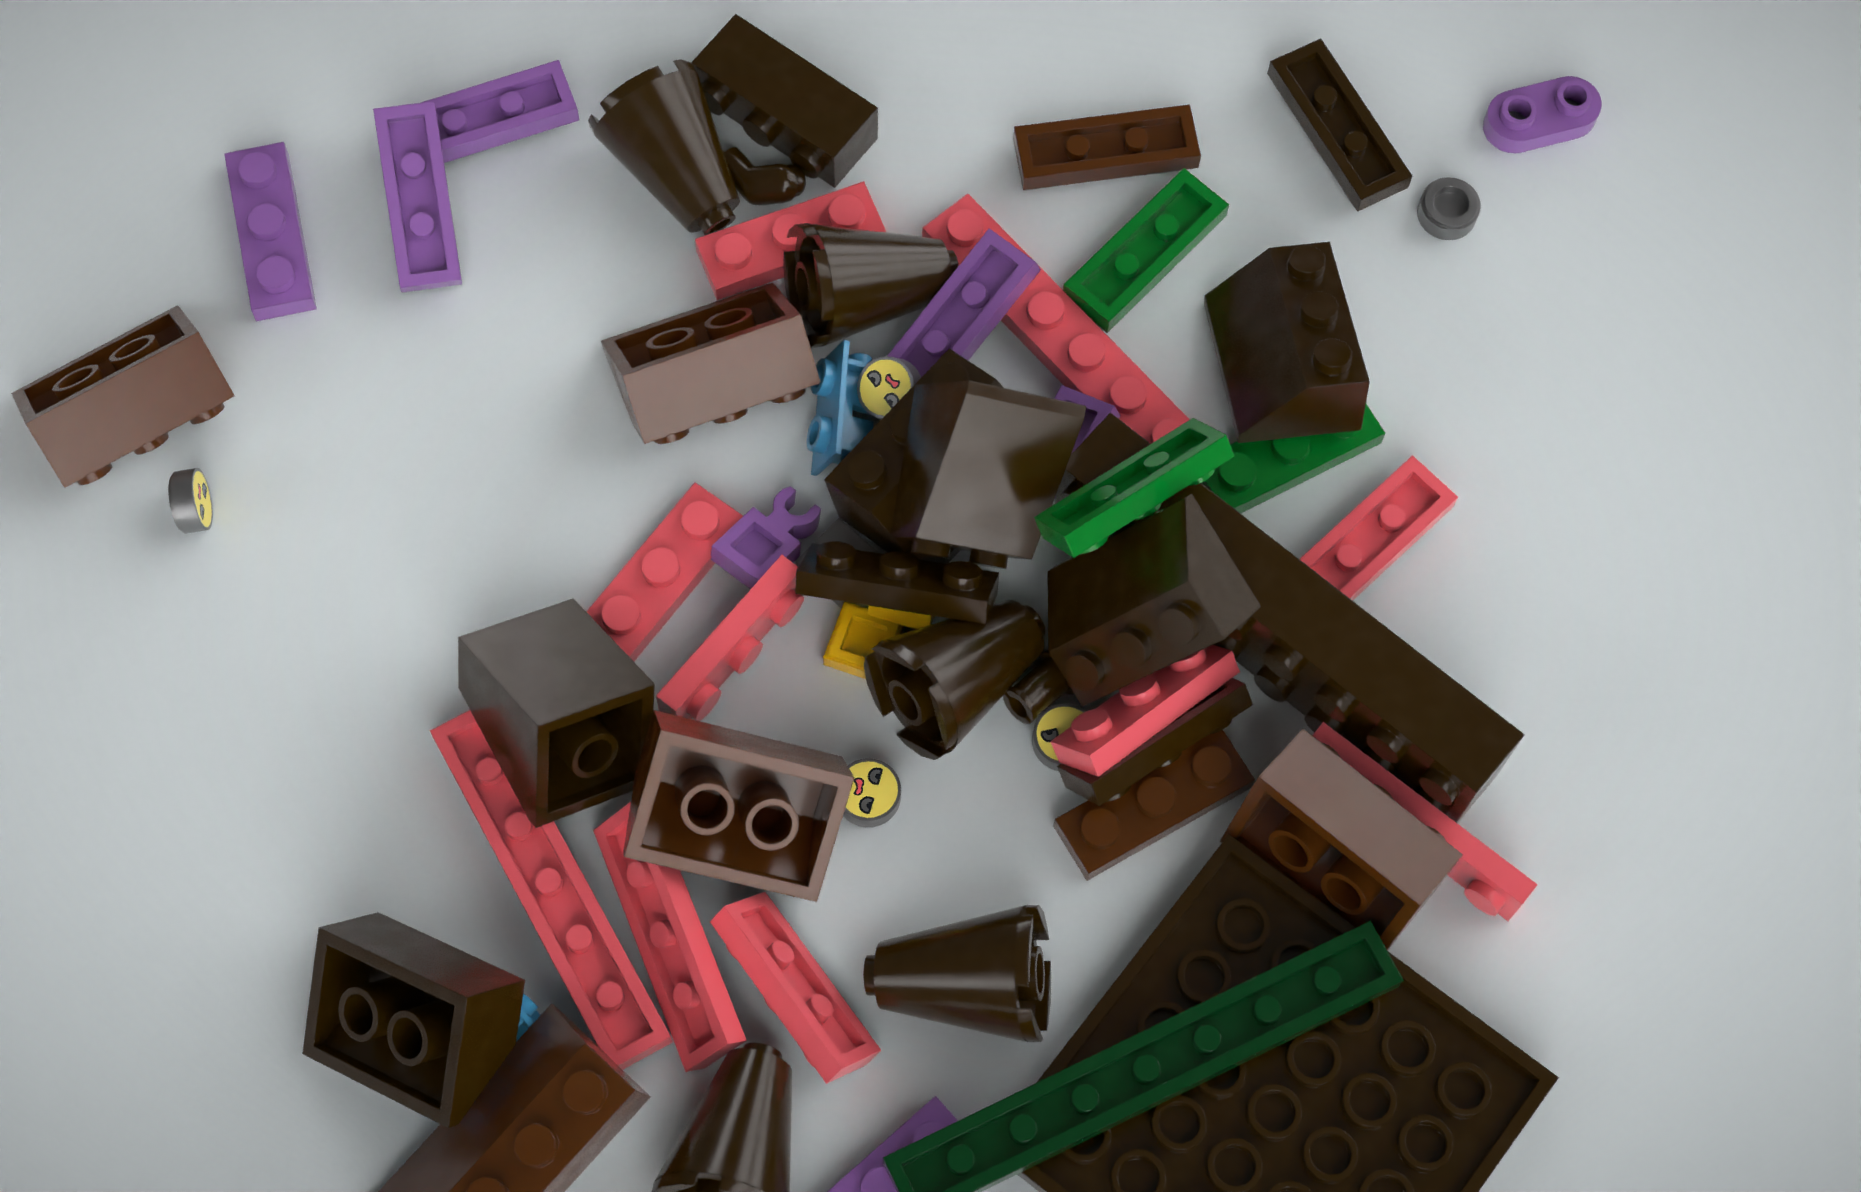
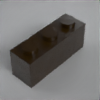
M737 14L729 20L691 62L698 73L711 113L719 116L724 113L739 123L746 134L757 144L764 147L771 145L788 156L792 164L802 169L805 176L815 179L819 177L835 188L878 139V107Z

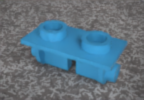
M843 340L828 356L821 358L816 364L821 383L811 386L812 393L817 395L816 416H814L810 423L806 441L807 449L813 452L811 475L814 476L819 475L831 463L839 464L873 429L874 421L852 416L853 411L869 414L859 401L857 383L862 370L872 361V357L864 353L849 355L850 341Z

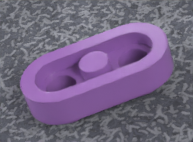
M1574 76L1560 77L1508 90L1498 94L1491 101L1484 117L1483 131L1487 140L1494 147L1507 153H1522L1578 139L1588 134L1594 127L1602 107L1601 97L1591 83ZM1565 99L1573 100L1577 102L1579 105H1571L1567 103ZM1509 112H1519L1525 119H1515Z

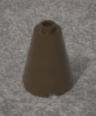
M682 59L675 60L673 62L679 71L663 75L659 66H655L626 81L600 102L605 111L603 117L598 120L591 114L588 122L594 136L688 232L693 233L702 230L704 235H708L726 228L735 220L736 216L733 210L739 205L740 199L698 73L691 62Z
M810 223L795 224L789 229L786 238L797 237L795 251L784 252L783 260L786 296L801 314L802 320H804L809 332L807 337L811 348L826 346L926 307L959 266L956 254L951 249L947 250L941 239Z
M1015 600L1002 601L993 604L986 624L947 619L882 640L871 649L874 652L865 657L864 670L866 682L875 705L884 717L893 711L898 720L905 726L903 730L896 734L901 741L918 755L936 760L946 753L953 751L1006 691L1044 651L1043 637L1045 636V626L1039 614L1032 607L1022 605Z
M1024 905L880 941L876 947L875 955H867L865 958L863 971L865 992L868 996H875L878 1007L883 1010L1024 1042H1041L1043 1037L1040 1031H1047L1051 1005V961H1044L1042 948L1037 946L1036 940H1049L1044 911L1040 905Z
M751 1042L745 1044L743 1048L733 1049L727 1053L655 1179L652 1192H790L792 1068L782 1059L780 1051L763 1043Z

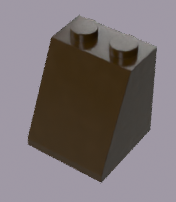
M969 380L916 384L890 536L912 540L911 552L926 556L949 558L951 548L970 551L969 562L985 567L1007 569L1008 558L1032 560L1041 537L1034 517L1051 507L1084 421L1086 406Z
M574 599L458 637V688L529 821L535 828L633 791L635 772L654 710L655 683Z

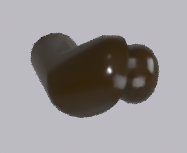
M737 147L729 148L724 152L736 190L752 205L759 206L789 202L794 197L801 195L805 189V174L796 165L771 164L754 166Z

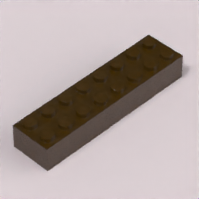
M1109 413L1071 454L1056 493L1055 504L1149 446L1150 443L1112 413ZM1202 483L1187 486L1163 501L1161 507L1156 512L1190 494L1194 496L1261 606L1225 639L1213 645L1232 650L1236 662L1254 675V681L1259 689L1277 702L1287 701L1305 716L1304 720L1307 726L1314 733L1323 722L1458 823L1495 779L1525 734ZM1142 519L1133 520L1132 522L1128 523L1127 525H1125V526L1122 527L1121 529H1119V530H1117L1116 532H1114L1113 534L1109 535L1108 538H1109L1110 536H1112V535H1114V534H1116V533H1118V532H1120V531L1126 529L1127 527H1129V526H1131V525H1133V524H1135V523L1141 521Z

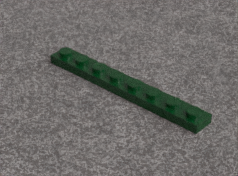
M1369 921L883 1157V1164L897 1192H982L1398 988L1404 980L1375 927Z

